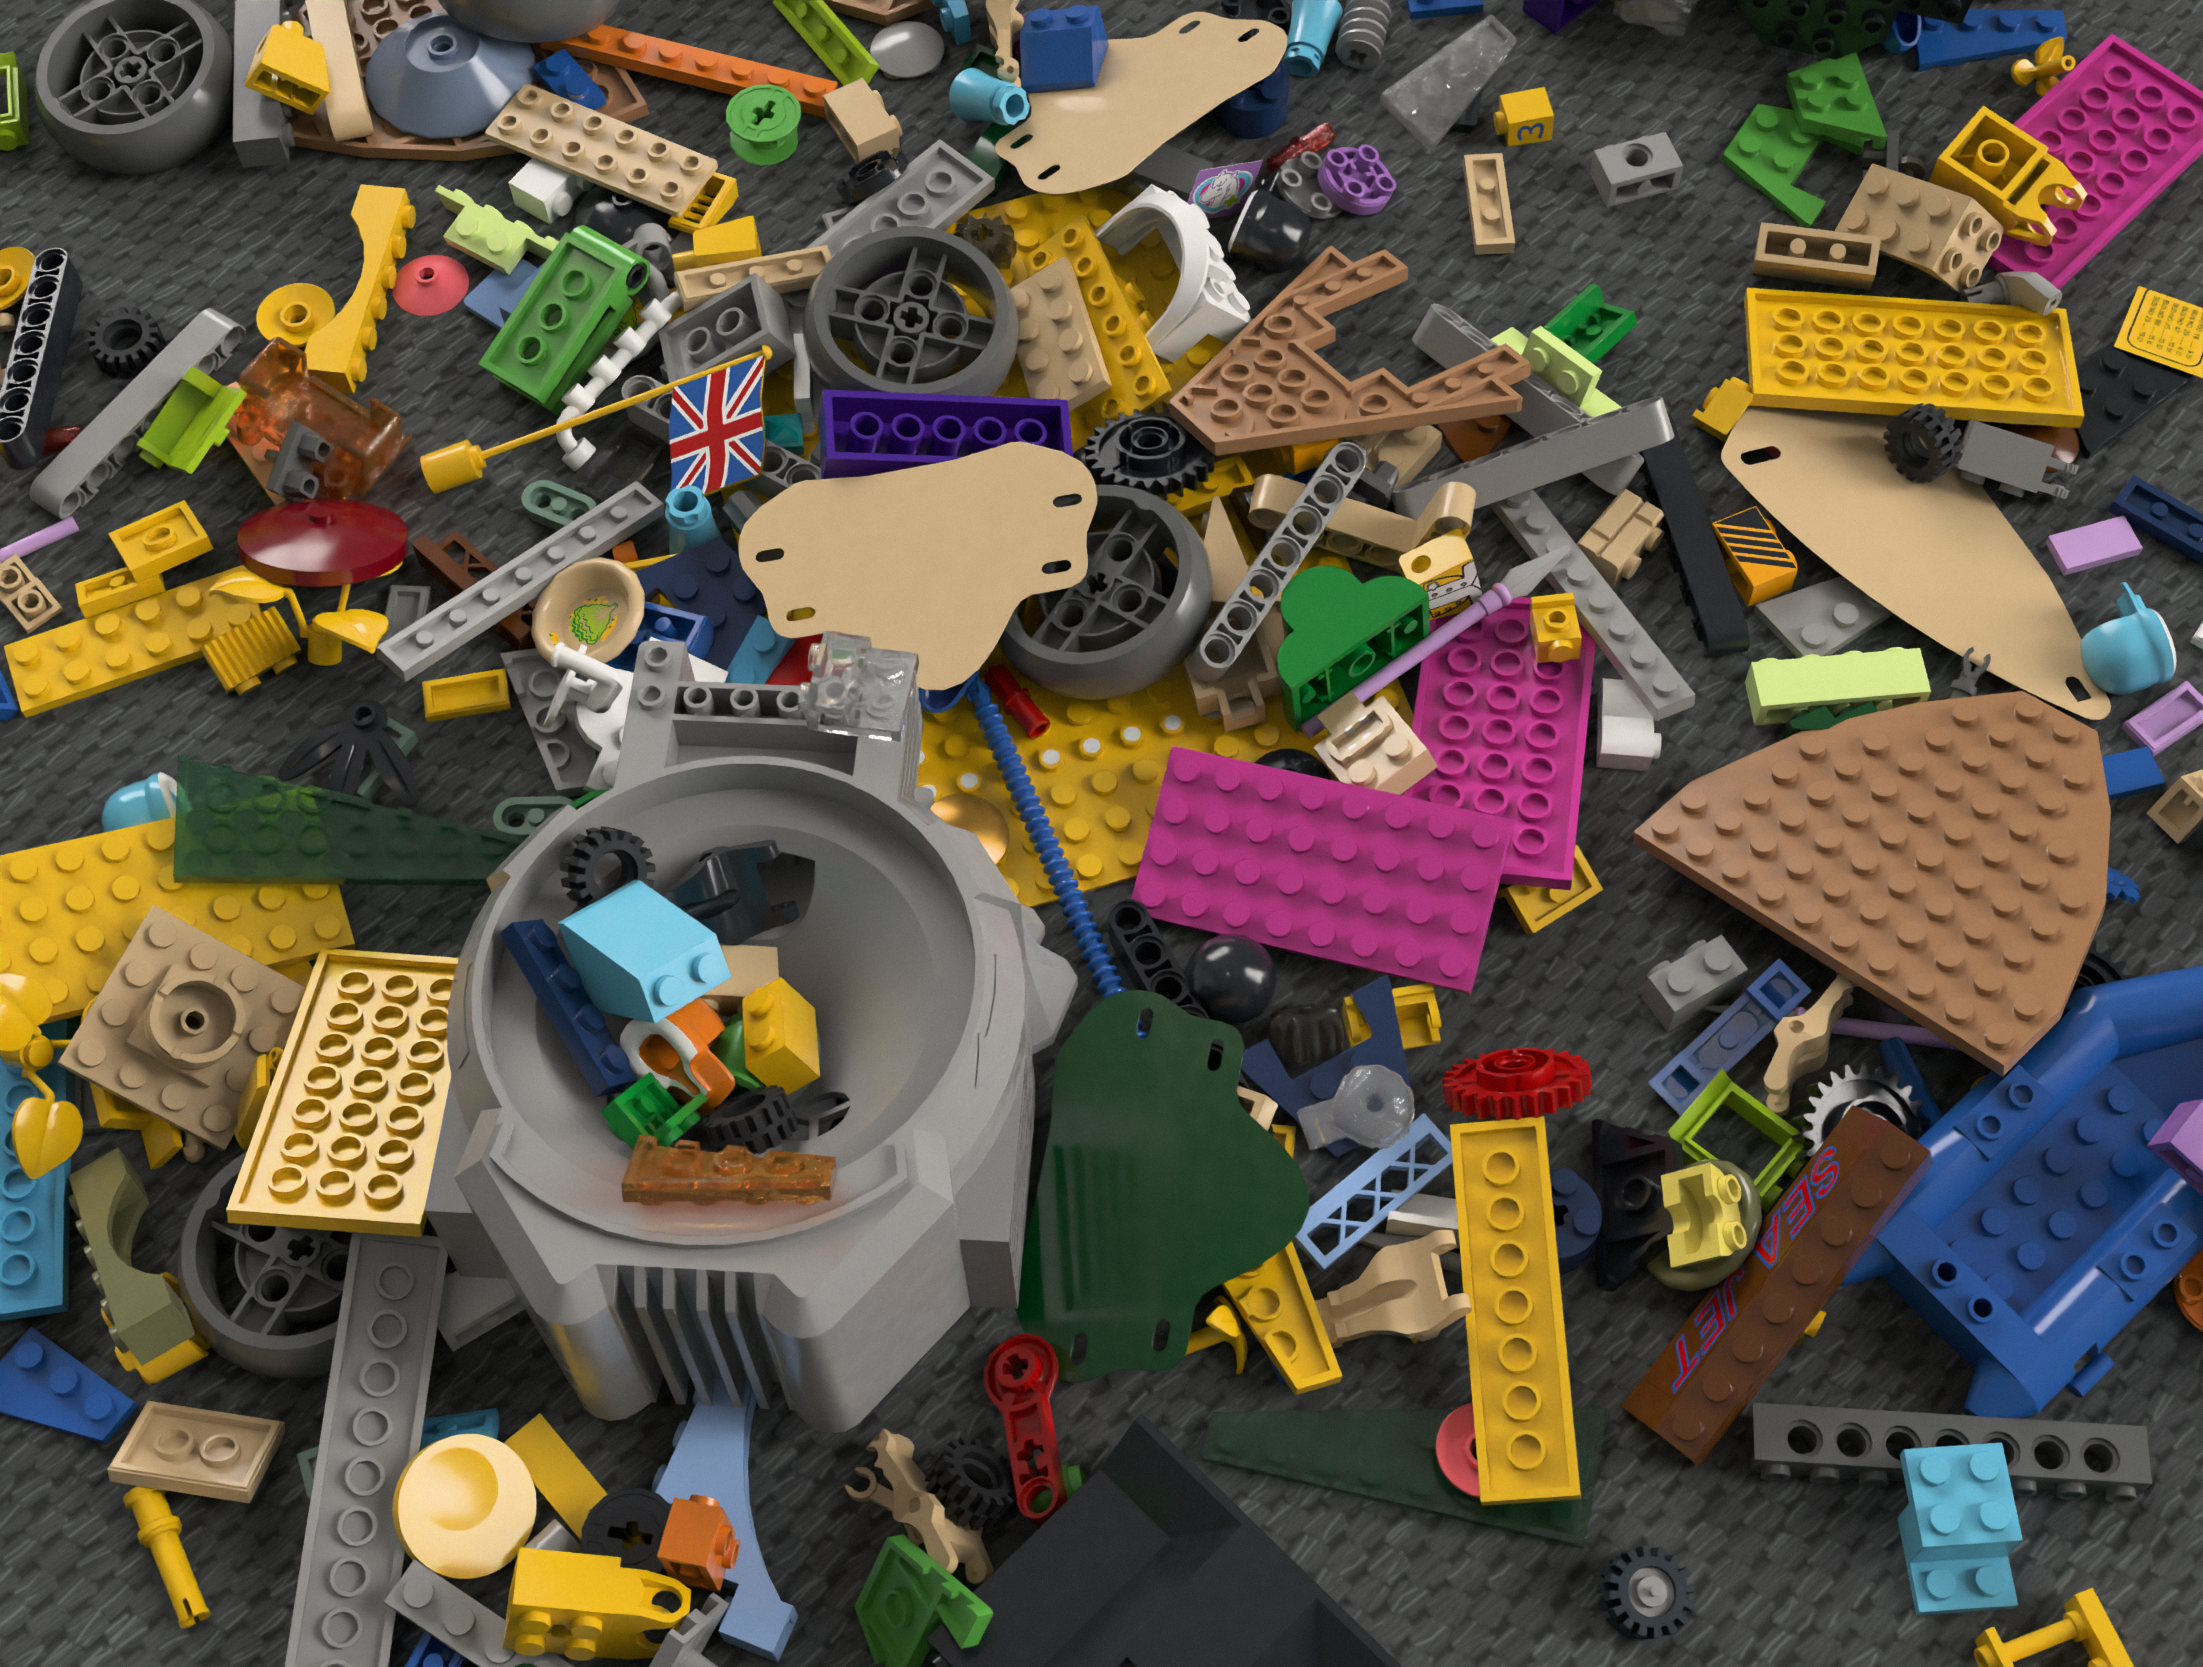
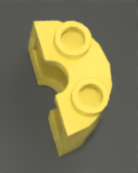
M1710 1162L1661 1175L1664 1208L1671 1214L1674 1224L1673 1233L1667 1235L1671 1268H1681L1730 1256L1734 1251L1743 1249L1746 1246L1747 1236L1741 1224L1737 1203L1741 1199V1188L1735 1176L1732 1174L1723 1175L1721 1170Z

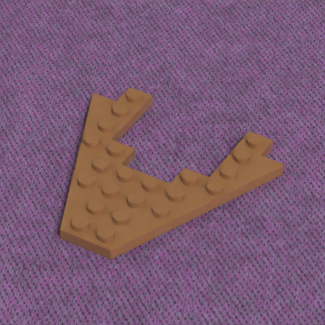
M1330 246L1169 401V414L1215 456L1391 430L1405 433L1419 426L1521 411L1523 397L1513 390L1510 385L1530 377L1531 363L1505 343L1410 387L1404 385L1384 367L1352 382L1348 381L1314 352L1336 341V328L1326 321L1324 317L1407 281L1408 267L1385 249L1353 263L1336 248Z

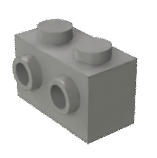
M1722 935L1708 943L1703 939L1690 946L1685 951L1683 957L1673 963L1666 960L1652 968L1647 974V981L1641 998L1668 1033L1706 1011V1006H1714L1739 992L1748 968Z

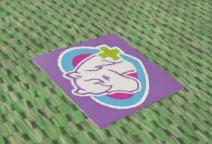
M1263 160L1199 170L1187 203L1189 205L1194 203L1199 206L1207 219L1228 216L1242 211Z

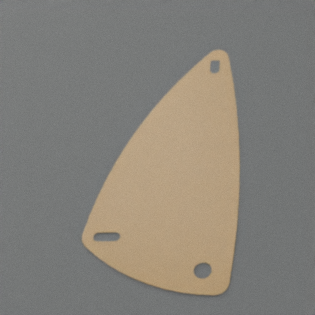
M1752 406L1745 410L1732 429L1722 449V462L1745 489L1806 547L1869 597L1946 648L1963 657L1966 651L1973 647L1974 651L1969 655V661L1975 665L1983 666V658L1990 654L1991 660L1986 670L2003 680L2084 718L2101 720L2108 716L2111 710L2109 698L2105 691L2098 688L2092 682L2084 668L2080 648L2082 640L2051 579L1981 484L1960 478L1962 469L1953 467L1929 483L1928 481L1918 483L1917 479L1914 481L1906 479L1907 473L1900 474L1896 470L1898 465L1896 463L1891 464L1888 459L1891 453L1885 452L1884 445L1888 443L1887 440L1883 439L1884 432L1887 431L1886 426L1897 416L1779 407L1769 408L1764 406ZM1919 437L1922 445L1928 450L1925 442ZM1769 446L1776 447L1781 453V456L1777 459L1753 465L1745 464L1741 460L1742 453ZM2066 678H2077L2091 698L2077 702L2065 683Z

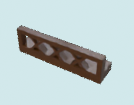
M456 530L437 545L425 534L412 543L419 564L455 596L478 582L469 574L470 572L487 571L491 574L499 569ZM457 544L465 551L464 564L456 563L445 552ZM471 558L478 564H471ZM534 599L525 604L531 611H524V606H522L518 611H514L491 626L497 634L517 651L536 648L531 636V628L523 622V619H532V612L537 603Z

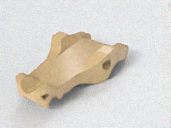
M986 0L991 43L997 49L995 59L1000 64L997 69L998 78L1021 88V79L1018 76L1019 62L1013 59L1014 44L1020 39V32L1024 24L1023 16L1015 9L1020 0Z
M1836 972V979L1809 1010L1799 1016L1783 1017L1774 1029V1036L1778 1047L1764 1076V1086L1770 1093L1766 1100L1767 1108L1778 1116L1788 1113L1790 1094L1796 1080L1806 1073L1817 1071L1825 1064L1829 1053V1040L1835 1022L1843 1015L1844 1008L1853 1004V996L1850 993L1853 992V987L1858 985Z
M1437 1230L1414 1241L1385 1246L1372 1258L1359 1279L1342 1286L1338 1290L1328 1292L1327 1297L1324 1299L1314 1300L1332 1348L1341 1347L1343 1342L1374 1334L1402 1336L1424 1342L1438 1337L1440 1330L1470 1313L1472 1307L1468 1294L1460 1293L1448 1297L1439 1255L1457 1247L1454 1232L1452 1230Z
M881 1429L865 1450L871 1452L877 1450L878 1459L875 1462V1466L883 1469V1475L893 1487V1518L900 1523L917 1528L923 1537L927 1555L947 1572L953 1573L957 1568L958 1562L965 1564L966 1577L969 1582L976 1585L983 1584L995 1571L981 1539L983 1528L981 1527L979 1531L971 1530L969 1522L964 1527L956 1524L957 1517L953 1514L948 1519L944 1514L946 1508L935 1497L936 1494L927 1493L926 1486L929 1482L925 1481L924 1473L912 1460L914 1452L912 1441L903 1435L891 1434L888 1430Z

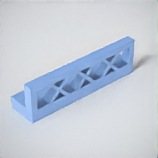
M1423 1113L1309 1208L1302 1229L1292 1239L1295 1250L1300 1247L1323 1273L1388 1218L1389 1211H1397L1453 1164L1451 1142ZM1428 1139L1445 1155L1435 1165L1415 1163V1150ZM1408 1157V1162H1402ZM1391 1170L1407 1171V1186L1401 1193L1380 1192L1381 1178ZM1414 1172L1424 1173L1414 1181ZM1374 1185V1191L1368 1190ZM1357 1198L1373 1200L1372 1217L1367 1222L1346 1220L1347 1207ZM1380 1200L1391 1201L1380 1210ZM1340 1213L1339 1219H1333ZM1322 1227L1339 1228L1338 1246L1326 1256L1309 1239ZM1345 1229L1356 1230L1345 1239Z

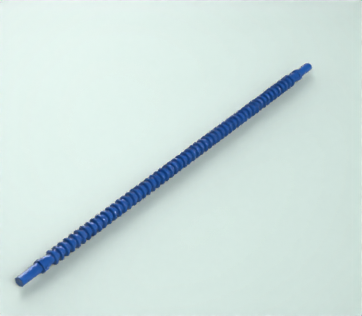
M978 674L973 683L966 689L964 695L976 709L974 718L980 721L978 726L979 729L984 731L983 738L989 741L988 749L994 751L992 758L998 761L997 769L1003 771L1001 778L1007 781L1006 789L1012 792L1011 800L1017 802L1015 809L1018 812H1022L1020 820L1026 823L1025 831L1031 833L1029 836L1030 842L1036 844L1034 851L1037 854H1041L1039 862L1045 864L1044 873L1051 875L1048 878V882L1055 886L1053 894L1060 896L1058 904L1061 907H1065L1063 915L1070 918L1068 926L1075 928L1072 936L1080 939L1077 947L1085 950L1082 958L1089 961L1087 969L1095 971L1092 975V980L1100 982L1097 986V991L1105 993L1102 1001L1114 994L1128 991L1125 987H1120L1123 979L1120 976H1115L1118 968L1115 965H1110L1113 957L1105 954L1108 946L1100 943L1103 940V935L1096 932L1098 924L1090 922L1093 918V913L1086 911L1088 902L1081 900L1083 892L1076 889L1078 881L1071 879L1074 872L1072 869L1067 868L1069 860L1062 858L1064 850L1061 847H1057L1059 839L1053 837L1054 828L1048 826L1050 819L1047 816H1043L1045 808L1039 805L1040 797L1034 795L1036 788L1033 785H1029L1031 777L1025 774L1026 766L1020 764L1022 757L1019 754H1015L1017 746L1011 744L1012 736L1006 734L1008 726L1002 724L1003 716L998 714V705L991 703L990 688L981 681ZM1139 1021L1137 1036L1144 1039L1148 1037V1034L1140 1031L1143 1023ZM1252 1333L1256 1342L1260 1343L1254 1333ZM1268 1356L1279 1382L1281 1384L1285 1383L1286 1381L1284 1380V1378L1282 1377V1375L1280 1374V1372Z

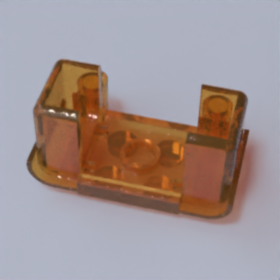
M281 337L272 338L239 377L240 389L246 392L247 395L234 413L238 440L244 445L253 446L265 437L266 440L281 448L291 421L302 423L325 437L326 441L333 444L334 450L329 461L316 463L314 471L324 477V489L327 498L347 499L351 493L364 497L413 439L411 434H408L407 437L402 436V419L400 414L376 398L372 397L369 400V411L315 375L309 377L307 354Z

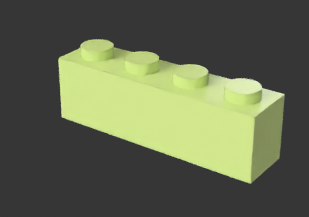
M1892 647L1878 652L1862 653L1861 651H1849L1842 655L1832 656L1810 654L1797 659L1785 660L1766 658L1758 662H1751L1745 680L1755 726L1788 723L1800 711L1809 710L1811 712L1824 705L1833 717L1846 707L1855 706L1857 708L1870 701L1878 711H1883L1913 703L1927 702L1931 693L1920 648L1904 649Z

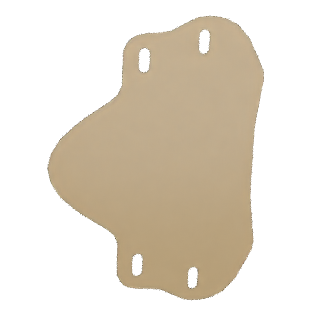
M1193 12L1179 17L1157 33L1147 37L1108 40L1109 45L1095 87L1028 93L1031 106L1030 117L1026 122L999 139L995 145V152L1017 168L1023 183L1027 187L1045 194L1061 195L1079 192L1120 179L1129 174L1162 144L1216 106L1272 74L1287 49L1288 36L1282 28L1267 21L1228 19L1211 13ZM1200 21V24L1191 31L1184 34L1179 33L1189 23ZM1249 30H1259L1256 35L1247 41H1238V38ZM1025 135L1033 136L1031 140L1019 148L1013 149L1010 147ZM1060 166V169L1048 178L1038 179V176L1050 167Z
M1010 442L955 460L862 477L804 480L793 484L763 504L749 518L740 534L738 545L739 558L742 569L762 593L770 624L773 630L780 636L794 639L838 632L844 633L855 640L868 654L869 650L910 652L914 656L917 686L924 690H946L963 683L979 670L996 646L1014 610L1022 600L1035 594L1071 588L1083 580L1088 569L1087 531L1097 506V490L1090 471L1081 461L1062 451L1025 442ZM1079 494L1082 497V501L1076 505L1056 507L1053 504V500L1060 496ZM782 549L784 551V556L778 560L758 562L756 560V555L761 551ZM1067 560L1071 563V568L1064 572L1045 574L1042 571V567L1047 563ZM812 607L815 610V615L809 619L789 621L786 618V614L791 610Z

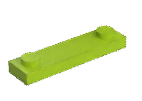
M823 0L773 1L777 9L844 86L861 78L865 80L867 85L869 84L880 65Z

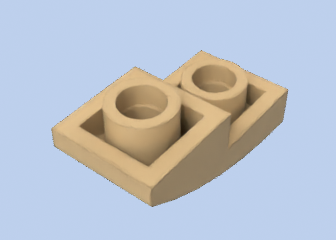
M17 554L0 564V602L28 634L63 611V608L42 582L31 573Z

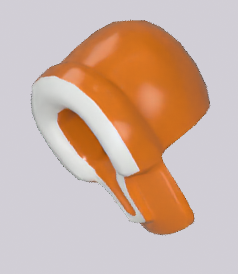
M701 998L695 999L657 1023L631 1018L620 1035L619 1048L628 1056L630 1067L638 1080L651 1072L667 1092L675 1093L687 1104L702 1093L707 1098V1101L696 1109L702 1115L714 1111V1107L720 1105L735 1087L734 1076L709 1050L726 1028L714 1009Z

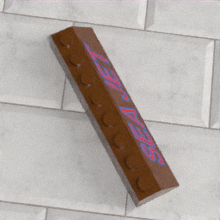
M1852 1105L1764 1219L1755 1246L1740 1268L1718 1285L1711 1288L1621 1406L1700 1468L1933 1164L1931 1151L1890 1122Z

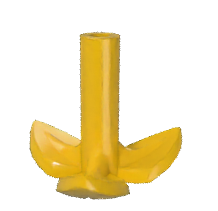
M2064 37L2049 39L2035 51L2036 66L2027 59L2017 60L2011 67L2013 81L2025 87L2036 79L2035 89L2037 93L2042 97L2060 82L2058 78L2054 77L2055 75L2070 71L2075 67L2073 56L2066 55L2062 57Z
M1220 1295L1213 1300L1219 1307L1215 1308L1206 1319V1323L1209 1326L1190 1333L1185 1355L1222 1341L1228 1342L1235 1350L1237 1360L1236 1374H1241L1247 1359L1246 1337L1241 1330V1322L1234 1306L1224 1296Z

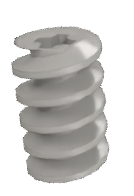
M1346 0V7L1344 8L1341 28L1336 43V54L1344 65L1361 70H1372L1380 64L1381 53L1383 52L1386 40V31L1388 30L1391 17L1390 0Z

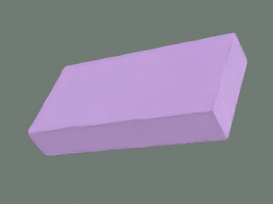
M2124 515L2050 535L2046 541V545L2063 576L2139 555L2143 549Z
M2185 681L2124 722L2121 728L2141 748L2148 746L2154 757L2203 723V696L2188 681Z

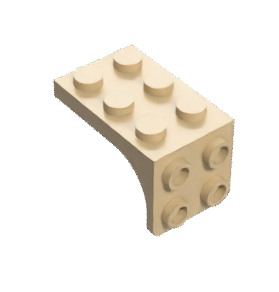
M1872 163L1835 231L1881 237L1880 254L1926 272L1960 295L1961 290L1973 288L1979 282L1982 270L1992 253L2001 243L2004 227L1970 196Z

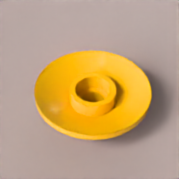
M16 246L0 250V311L11 307L26 294L35 256L26 248Z
M294 283L280 287L270 293L260 304L256 321L261 335L268 342L283 348H299L306 346L309 337L326 326L336 316V309L331 296L324 289L313 284Z

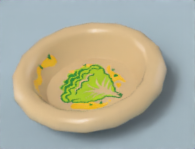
M601 557L576 562L558 573L542 590L532 612L531 636L539 655L551 664V656L557 643L563 642L565 647L575 651L578 650L581 644L587 646L584 655L604 664L619 656L635 638L644 617L645 593L637 574L620 561ZM558 665L557 667H555V668L567 670V668L561 667V666H559V665Z

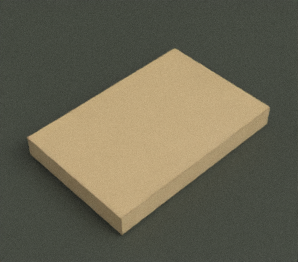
M147 1401L107 1469L109 1481L250 1503L282 1442L285 1433V1423L276 1420Z

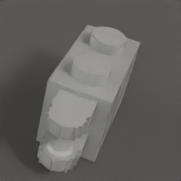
M1971 419L1968 420L1961 438L1964 444V448L1960 450L1963 453L1962 458L1954 466L1962 469L1960 478L1983 485L1987 477L2001 482L1999 490L2019 497H2023L2025 490L2034 493L2041 491L2063 499L2067 498L2070 490H2066L2064 486L2055 483L2048 484L2042 482L2046 468L2049 466L2056 468L2058 472L2076 475L2079 467L2052 458L2051 455L2055 447L2053 445Z

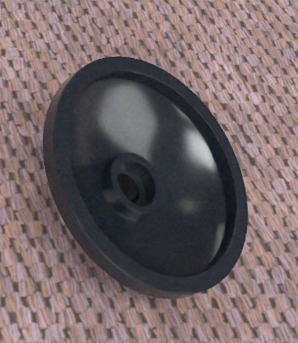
M600 185L589 191L579 202L574 212L572 224L573 230L578 226L585 225L620 245L631 240L635 230L646 223H655L664 228L668 236L669 245L681 232L669 227L668 221L672 215ZM650 245L646 247L645 250L653 251L658 249L660 246Z

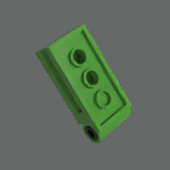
M585 225L576 227L570 234L565 232L478 365L491 373L501 384L558 417L566 405L561 400L562 397L576 383L580 384L587 370L593 364L634 302L628 295L638 293L647 282L650 273L648 260Z

